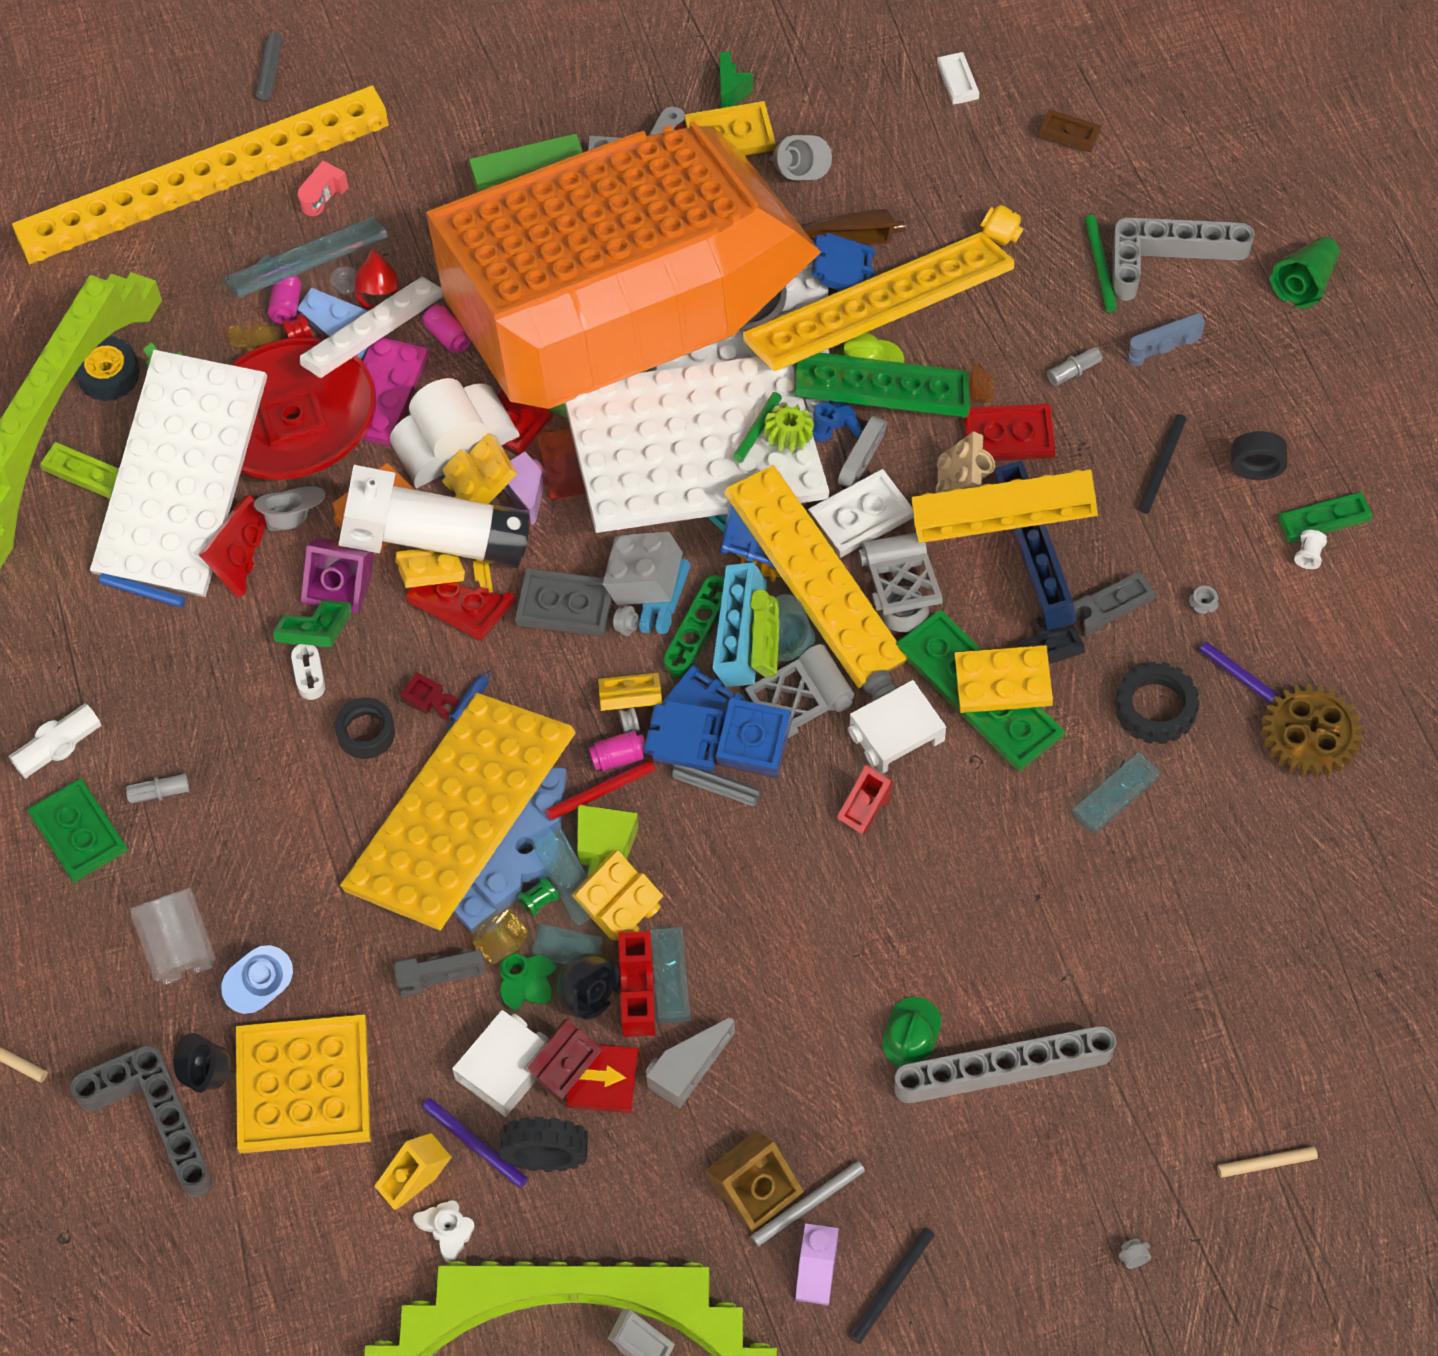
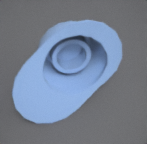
M271 945L259 946L250 951L224 975L221 990L226 1005L232 1010L243 1014L254 1013L266 1006L284 991L291 981L293 969L289 956L280 948Z

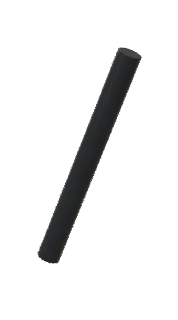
M1178 414L1175 416L1138 509L1142 513L1148 514L1151 510L1187 419L1183 415Z
M926 1227L922 1229L849 1335L857 1344H861L935 1236L930 1229Z

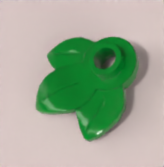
M511 954L504 958L500 964V975L503 979L500 994L504 1003L513 1011H517L525 1000L533 1004L549 1003L552 992L546 978L556 971L557 966L549 958L542 955L526 958L521 954ZM514 967L522 969L519 974L514 975L510 973Z

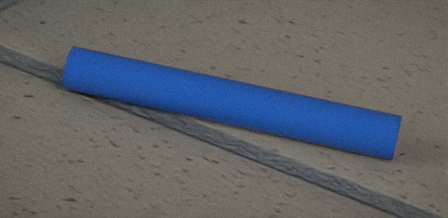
M101 573L99 577V583L179 608H183L186 601L184 596L104 573Z

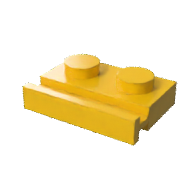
M426 549L396 552L395 562L399 565V572L406 588L464 581L465 571L457 555Z
M659 673L598 679L601 711L662 704Z

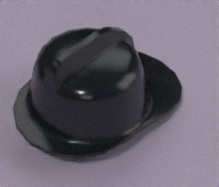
M189 1033L179 1041L173 1060L174 1071L177 1079L195 1092L202 1093L206 1090L218 1089L223 1086L227 1078L235 1077L236 1073L230 1069V1055L225 1048L195 1033Z

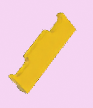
M476 559L473 561L475 581L480 583V587L488 588L489 593L493 592L489 563Z

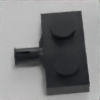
M1037 617V620L1034 618L1031 621V626L1036 634L1031 638L1016 642L1017 648L1046 645L1049 664L1085 653V645L1073 624L1047 631L1041 617Z

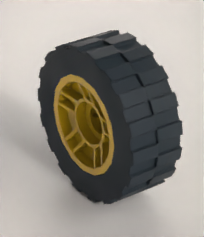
M111 336L103 340L83 361L76 371L75 377L80 389H83L84 394L91 396L92 399H100L102 401L116 400L121 396L124 397L130 390L135 388L136 382L139 381L140 368L135 352H133L130 344H126V341Z

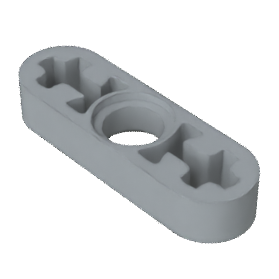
M876 416L870 418L840 472L839 485L848 488L859 481L887 428L886 420Z

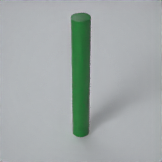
M772 392L733 455V459L736 462L742 463L764 429L767 414L772 413L774 406H778L782 400V396L779 393Z

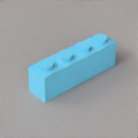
M754 562L726 566L713 661V670L726 687L752 685L755 683L756 671L751 668L750 652L752 651L753 643L751 625L754 622V610L750 607L753 592L759 589L766 591L767 580Z

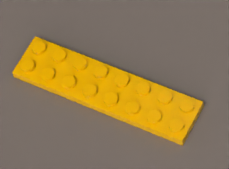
M775 465L727 487L724 492L725 496L858 689L863 686L866 679L872 674L882 670L889 672L907 661V657L896 645V639Z

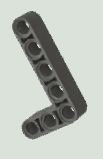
M153 1046L140 1047L74 1077L71 1081L70 1090L80 1108L85 1111L100 1109L143 1090L176 1176L187 1195L196 1198L202 1197L209 1192L212 1187V1177L166 1063L158 1049ZM157 1061L153 1068L143 1069L147 1062ZM126 1074L121 1082L112 1083L117 1075ZM95 1088L89 1096H81L85 1089ZM159 1089H168L164 1096L154 1097V1094ZM170 1117H179V1120L174 1125H165V1122ZM191 1145L185 1154H176L180 1146ZM192 1174H202L199 1181L195 1183L187 1182Z

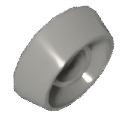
M900 586L906 590H910L911 588L908 586ZM917 590L915 594L922 596L921 592ZM891 592L886 599L889 604L901 601L903 596ZM929 606L884 615L883 611L879 610L877 614L888 629L897 632H910L928 619Z

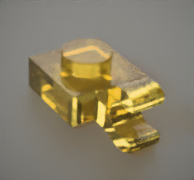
M233 325L229 327L228 331L229 345L232 347H247V352L270 342L278 341L281 335L280 327L251 325L250 331Z

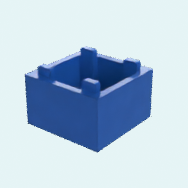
M730 698L716 753L718 765L778 778L792 722L791 711Z

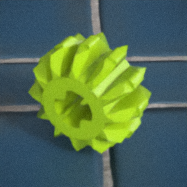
M785 403L783 409L774 406L772 413L767 414L764 434L768 438L769 446L778 445L779 453L785 448L792 454L795 447L803 451L806 443H810L813 437L814 422L813 419L809 418L808 410L800 411L798 404L792 408Z

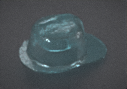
M783 594L775 597L779 601L780 619L778 660L790 661L799 659L804 651L814 646L815 632L799 599L793 595Z

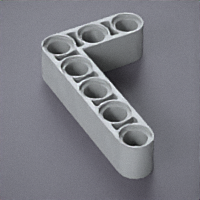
M1122 218L1116 223L1113 238L1112 288L1114 296L1119 300L1129 301L1137 295L1141 275V256L1244 260L1250 255L1255 234L1254 230L1248 224L1235 222Z

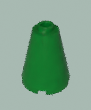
M1319 237L1279 260L1273 267V273L1270 276L1273 291L1284 302L1288 300L1294 303L1293 307L1298 309H1306L1316 305L1323 297L1340 255L1337 243L1329 237Z

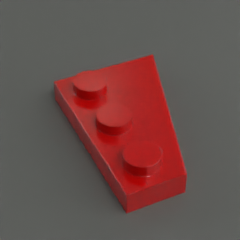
M250 494L241 498L223 524L198 554L237 598L245 595L247 588L245 581L248 573L252 572L254 562L252 558L255 548L260 546L266 526L264 514L256 510L254 507L255 500Z
M458 582L412 587L406 594L408 603L480 641L487 636L515 602V594L504 592V595L489 593L488 588L479 586L476 590L461 587Z

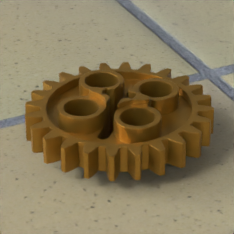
M1307 683L1305 691H1302L1298 685L1294 686L1292 694L1284 689L1281 698L1275 696L1272 705L1267 706L1266 715L1263 716L1261 724L1264 727L1262 728L1261 736L1267 737L1263 746L1267 748L1273 747L1269 755L1270 758L1280 756L1279 767L1288 763L1290 765L1289 773H1293L1296 768L1301 769L1302 778L1305 777L1307 771L1312 772L1314 779L1318 778L1320 771H1323L1327 778L1330 777L1332 768L1341 773L1344 764L1350 766L1353 757H1357L1360 750L1359 747L1363 741V737L1360 735L1364 726L1358 725L1361 715H1351L1355 705L1345 706V695L1336 699L1334 697L1335 689L1330 690L1326 694L1321 684L1317 691L1312 690L1310 683ZM1293 712H1301V713H1303L1305 716H1304V717H1299V716H1297L1296 714H1294ZM1326 718H1327V719H1332V720H1334L1336 723H1335V724L1328 723V722H1326L1324 719H1326ZM1294 738L1297 739L1300 743H1292L1288 739ZM1319 745L1328 746L1331 750H1324Z

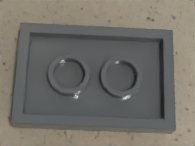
M526 568L515 623L516 626L605 637L612 597L603 585L604 578Z

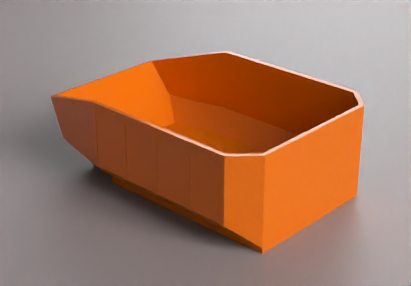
M695 121L690 122L689 128L673 131L671 125L663 127V133L646 136L645 131L636 132L426 212L444 300L462 325L510 402L547 409L573 400L578 395L588 394L735 335L821 253L746 156L714 126H698Z

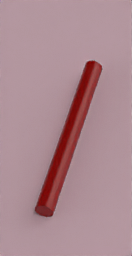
M650 760L546 809V817L549 821H552L577 809L579 805L592 802L654 772L655 766Z

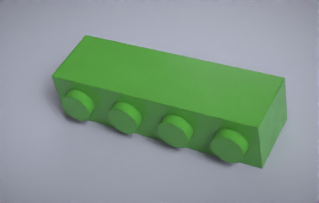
M572 134L471 158L469 161L476 192H480L583 152L577 134Z

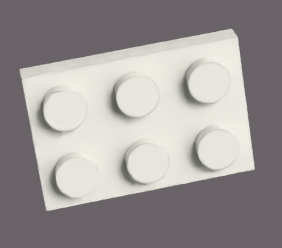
M883 469L808 509L809 516L840 558L860 548L863 542L872 541L914 518L913 508Z

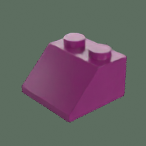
M317 537L306 548L301 603L319 606L322 600L349 602L352 613L358 614L371 579L374 552L338 546L339 541Z

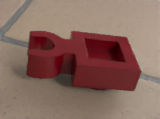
M418 672L415 673L400 694L401 701L425 714L433 708L442 719L449 718V711L442 708L445 704H451L454 707L458 705L457 698L450 693L442 694L443 687L441 684Z

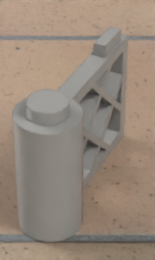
M916 532L862 543V549L858 550L860 566H866L867 571L870 572L876 593L872 594L876 611L882 610L883 614L887 615L943 603V597L927 554L926 543L918 542ZM923 565L925 569L920 577L908 572L911 567ZM891 572L896 576L891 582L879 578L878 574ZM902 578L914 583L910 590L897 586ZM922 586L932 590L933 595L922 597L915 593ZM891 592L903 596L901 601L889 604L886 598Z
M821 644L804 651L798 660L778 670L776 676L765 677L745 688L752 703L791 711L792 722L788 738L799 733L797 727L828 710L841 712L847 709L852 704V699L854 698V692L825 646ZM795 671L798 672L801 677L798 688L783 685L786 676ZM805 685L809 691L803 690ZM764 688L776 690L772 703L760 701L755 693ZM781 691L796 694L792 708L777 704ZM801 696L814 698L818 705L809 711L797 709Z

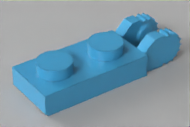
M681 559L671 601L643 603V611L639 622V629L642 633L651 632L655 624V613L658 614L655 626L658 634L668 633L672 623L671 614L675 611L691 566L687 559Z

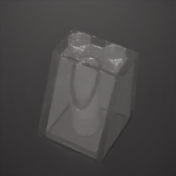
M192 887L129 909L155 982L162 980L163 984L167 985L182 979L181 972L193 969L194 974L213 968L211 962L217 960Z

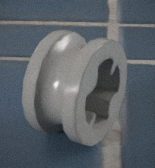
M634 707L629 708L627 711L618 709L623 733L635 730L636 733L640 732Z

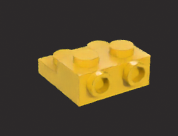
M487 433L469 453L460 449L442 468L445 474V478L442 481L449 490L455 492L456 496L454 498L489 504L517 475L515 468L499 441L490 433Z
M613 850L571 894L611 940L619 941L618 933L638 932L640 928L637 924L644 916L650 918L660 909L661 906L658 902L663 897L644 873H638L618 850Z

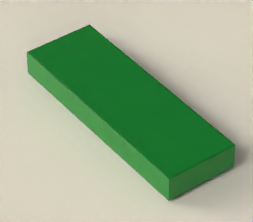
M1361 491L1281 513L1278 515L1277 520L1289 544L1300 541L1301 534L1305 530L1320 531L1325 534L1372 520L1373 514Z

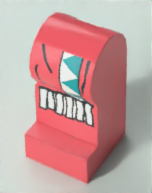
M322 161L298 190L302 212L308 216H316L322 213L325 203L335 192L342 195L348 189L346 173Z

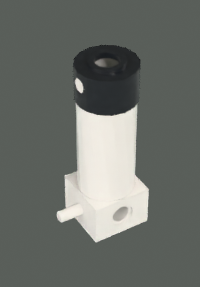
M358 465L353 466L338 546L380 553L382 541L478 559L485 563L519 568L521 557H524L529 534L528 510L498 504L490 505L393 486L394 472Z

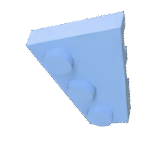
M313 288L309 290L297 308L299 315H305L308 324L321 335L324 334L327 337H330L368 312V310ZM369 347L357 354L362 361Z

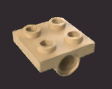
M973 431L939 456L937 461L938 483L936 485V493L948 492L957 488L980 487L981 480L994 471L995 461L989 452L982 449L983 435Z

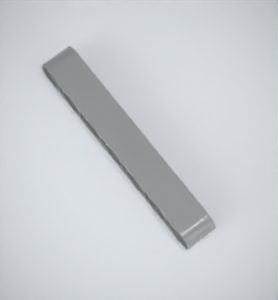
M1093 1027L901 1066L896 1072L894 1093L904 1103H915L1107 1064L1113 1056L1116 1037L1109 1028ZM1102 1042L1108 1049L1098 1050L1093 1047L1092 1043ZM1070 1048L1075 1051L1076 1055L1068 1057L1063 1055L1060 1050ZM1038 1054L1044 1058V1061L1035 1063L1029 1059V1056ZM999 1061H1008L1013 1067L1002 1069L997 1063ZM968 1067H976L981 1071V1073L979 1075L972 1076L969 1075L965 1071V1069ZM937 1073H943L949 1077V1080L939 1082L933 1076ZM911 1079L917 1083V1086L906 1088L901 1082Z

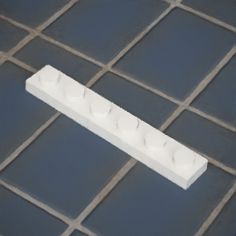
M421 276L300 356V365L322 378L443 297L442 288Z

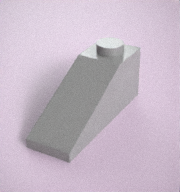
M727 1018L666 1050L660 1059L654 1058L645 1073L647 1075V1087L680 1109L735 1034V1021Z

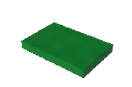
M82 778L27 809L73 883L128 851L127 846Z

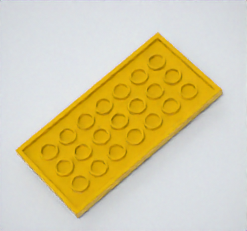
M476 693L340 884L342 889L346 893L441 931L576 732L573 727Z

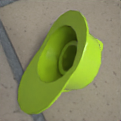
M864 333L847 340L836 354L904 363L905 360L903 352L897 345L890 341L878 340L869 333Z

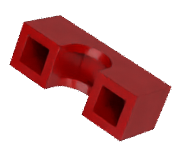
M651 931L620 932L618 935L623 1037L656 1036Z

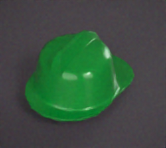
M909 997L901 1000L893 1008L883 1035L882 1047L888 1060L899 1068L906 1064L929 1060L941 1028L939 1010L932 1002L921 997Z

